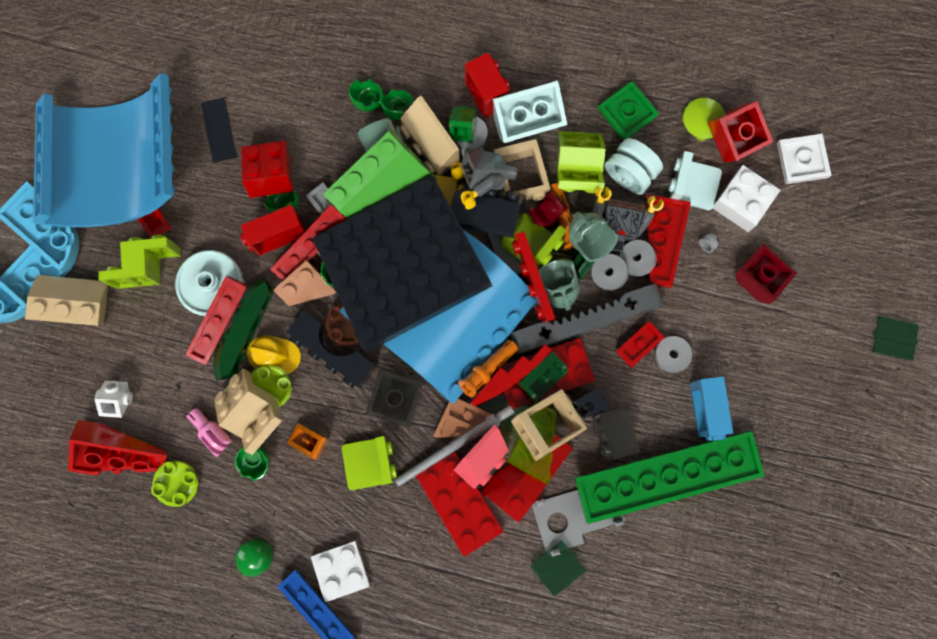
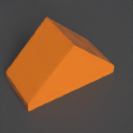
M297 423L287 444L310 458L317 460L320 458L329 438Z

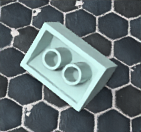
M558 81L493 99L495 124L499 139L503 143L567 125Z

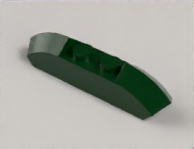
M265 276L253 282L245 290L239 302L242 306L236 310L233 316L234 323L231 329L229 328L224 335V344H217L213 359L216 381L231 378L238 372L273 296L271 286Z

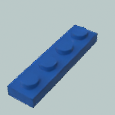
M297 569L277 586L322 639H358Z

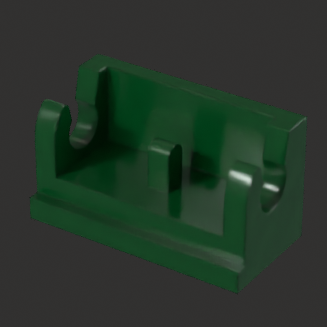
M552 352L519 382L518 386L536 403L568 373V368Z

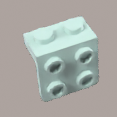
M684 151L680 158L677 157L673 170L676 171L675 178L671 179L669 185L670 198L691 202L690 206L711 210L715 204L722 171L716 167L692 162L694 153Z

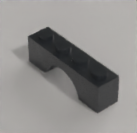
M303 310L286 331L291 335L289 340L299 348L302 344L309 349L307 354L316 361L319 358L327 363L324 367L333 374L339 372L345 376L342 381L351 388H354L355 385L361 388L377 366L358 351L347 356L330 354L323 344L324 326Z

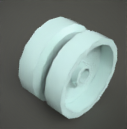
M631 138L624 139L618 147L617 153L612 154L604 165L606 171L616 183L637 195H642L650 186V180L655 179L663 169L661 160L650 148Z

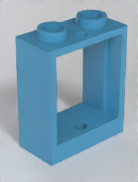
M724 377L700 379L689 383L698 437H705L706 441L726 439V434L733 433Z

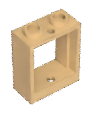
M536 139L494 149L493 153L502 155L505 162L533 156L541 185L518 192L526 195V201L531 199L539 201L546 198V195L550 192V185ZM506 179L502 191L510 190L508 179Z
M562 389L520 413L511 421L535 461L587 429L583 417L576 412L570 397ZM553 403L571 433L547 446L530 416Z

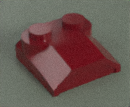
M763 243L745 264L737 270L735 277L738 284L758 302L771 304L796 276L797 272L792 270Z

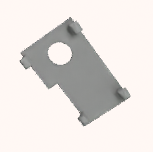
M577 490L545 500L541 497L536 499L532 505L546 554H551L552 557L560 555L562 550L584 544L582 537L584 533L613 524L615 527L624 525V521H626L624 515L586 524ZM553 513H562L567 518L568 525L565 531L554 533L549 529L547 522Z

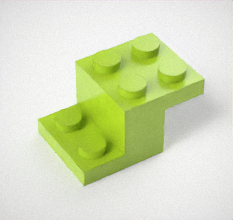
M558 131L559 149L556 169L558 189L566 192L584 190L588 193H595V189L600 187L604 191L603 167L606 148L602 133Z
M154 235L151 239L145 240L139 237L129 238V241L120 242L122 268L108 267L107 271H98L99 281L115 289L161 285L159 259L181 257V248L164 235Z

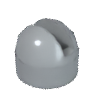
M709 233L699 240V245L705 252L712 253L718 247L719 239H717L715 234Z

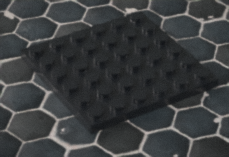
M433 174L312 238L365 353L493 286Z

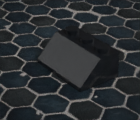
M467 182L461 183L454 193L451 209L462 228L510 238L514 237L523 221L526 195H522L514 190H489L481 197L479 195L475 197V207L466 209L462 203L461 194L464 191L472 192L473 190L469 189Z

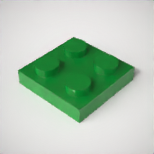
M633 81L597 108L623 141L624 139L631 138L659 116V112Z

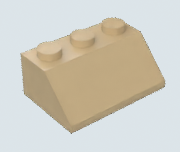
M418 97L400 118L402 124L400 130L406 139L411 138L414 143L412 145L414 151L418 156L422 155L426 160L424 162L425 166L432 173L434 172L436 175L441 176L451 170L453 163L459 162V149L423 97Z
M37 275L27 296L25 319L104 326L108 285L96 280Z

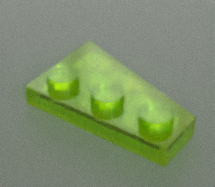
M548 406L530 416L547 446L552 444L555 436L557 411ZM519 435L507 462L546 484L550 483V463L552 462L553 453L550 452L535 461Z

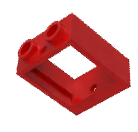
M292 205L240 225L243 231L240 234L243 244L248 246L249 250L254 251L258 256L295 242L305 232L301 217Z

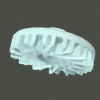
M216 250L200 251L188 257L180 266L175 279L176 294L185 308L199 316L205 317L225 276L228 275L245 283V280L242 278L243 272L236 261L223 252ZM211 280L210 285L207 286V282Z

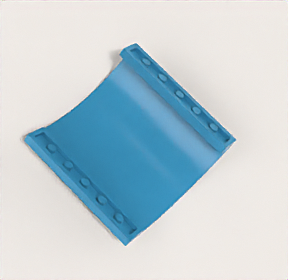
M160 73L150 84L151 89L136 99L106 107L72 108L53 105V95L43 93L36 103L33 223L58 227H98L120 224L146 216L172 198L175 187L172 184L174 165L171 160L173 153L171 134L173 126L170 124L172 106L170 105L171 86L169 85V75Z
M465 230L463 231L493 286L383 344L419 373L452 404L463 393L458 382L461 379H465L472 373V369L475 366H481L498 350L536 302L534 297H530L527 285L491 250ZM342 307L339 312L349 320L344 307Z

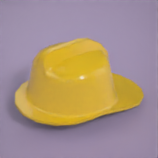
M262 335L255 338L247 352L249 363L254 368L273 365L280 367L287 374L297 369L301 360L299 348L293 342L274 336Z

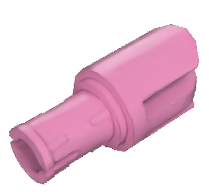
M195 408L189 412L190 414L187 415V419L197 428L198 438L215 457H218L233 440L216 421H209L199 408Z

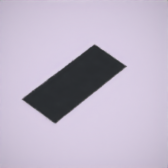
M220 98L202 102L201 108L213 163L237 158L225 99Z

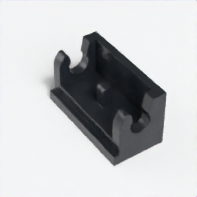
M598 388L572 402L574 409L586 405L584 410L588 411L581 415L583 418H588L609 409Z

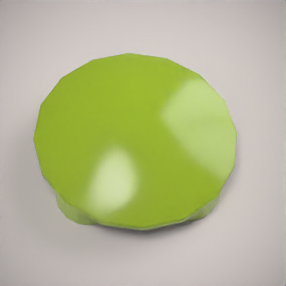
M698 98L691 101L685 108L682 122L689 133L699 141H705L706 139L713 138L707 122L725 114V111L713 99Z
M273 365L261 366L251 373L253 384L275 396L278 408L284 405L290 398L292 391L291 380L288 374L280 367Z
M178 460L165 462L154 474L151 492L165 505L172 507L183 506L191 501L197 493L199 485L198 475L193 467L186 462Z

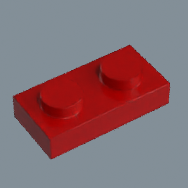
M648 321L615 352L632 368L665 337Z

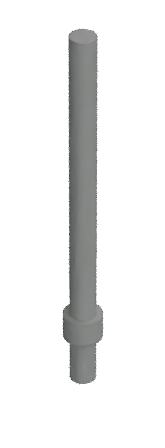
M509 405L500 412L487 416L486 421L394 479L396 484L401 486L492 428L494 424L498 427L501 425V421L515 413L514 409Z

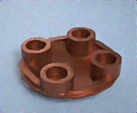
M343 305L333 306L326 318L325 327L328 336L333 342L341 346L349 347L360 343L350 321L339 312Z

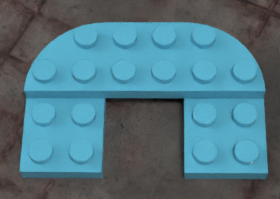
M27 181L0 208V219L30 245L0 277V323H9L25 317L27 296L36 276L65 277L75 264L79 252V236L76 227H58L33 223L34 186Z

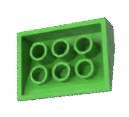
M391 129L323 195L338 211L349 219L428 177L432 172Z

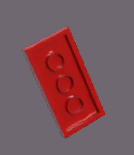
M580 338L550 348L552 351L548 355L554 352L567 366L568 373L538 401L548 398L561 389L566 392L596 381ZM537 353L526 356L525 358L531 361ZM520 359L503 364L500 368L509 373ZM518 383L503 392L507 405H511L513 409L534 403L518 386Z
M456 452L416 477L462 555L465 557L502 534L503 530L477 487L473 489L454 471L461 462Z

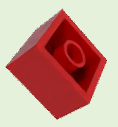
M489 53L464 64L465 84L484 119L494 114L493 99L508 95L510 90L506 77L502 78L499 73L500 67L495 58L492 59Z
M758 101L743 104L707 122L723 163L738 161L774 142Z
M285 140L241 147L242 183L249 198L293 192L291 156Z

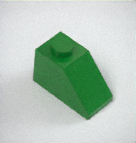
M467 106L453 108L449 121L450 136L453 141L473 143L476 110Z

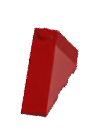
M77 420L69 439L68 471L88 475H100L101 471H113V474H121L122 470H134L137 473L156 472L167 459L166 451L101 423Z
M554 434L546 439L545 442L549 446L561 438ZM565 443L535 461L529 451L494 474L481 493L519 523L573 447Z

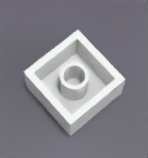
M743 165L716 200L713 209L749 232L758 224L781 190Z

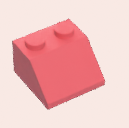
M495 424L454 469L473 489L479 484L484 486L492 477L489 472L494 467L498 470L507 460L504 455L509 449Z

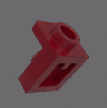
M550 192L538 208H530L528 212L536 225L540 227H553L568 209V206L556 192Z

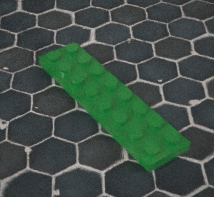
M747 431L728 436L726 439L709 441L574 477L585 522L586 524H591L761 478L765 475L753 432Z

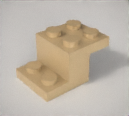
M243 368L238 374L232 376L229 385L215 397L214 402L219 426L242 438L244 451L251 455L254 454L282 422L275 396L254 385L250 372Z

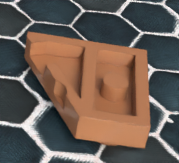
M307 259L273 289L288 306L336 293L333 286L325 284L326 282L320 275V272Z
M457 399L454 404L449 402L433 436L460 437L486 421V417L491 414L473 407L460 399Z

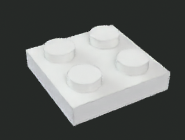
M823 134L783 139L777 142L785 184L826 179L831 176Z
M357 541L311 556L324 602L371 586Z

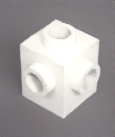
M104 381L94 398L98 415L122 418L133 399L132 392L129 391L128 382Z

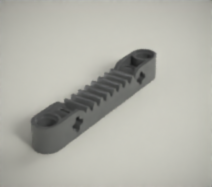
M652 284L624 294L619 301L614 300L611 306L609 303H605L602 308L597 306L594 312L590 308L587 310L586 315L581 311L577 318L574 314L571 315L569 321L565 317L562 318L560 324L557 320L553 324L541 322L512 332L509 337L518 347V351L515 352L516 356H520L541 349L545 344L550 346L655 310L665 304L657 284ZM628 302V304L632 303L633 307L630 309V307H625L624 305ZM542 330L545 333H550L546 340L544 337L539 336Z

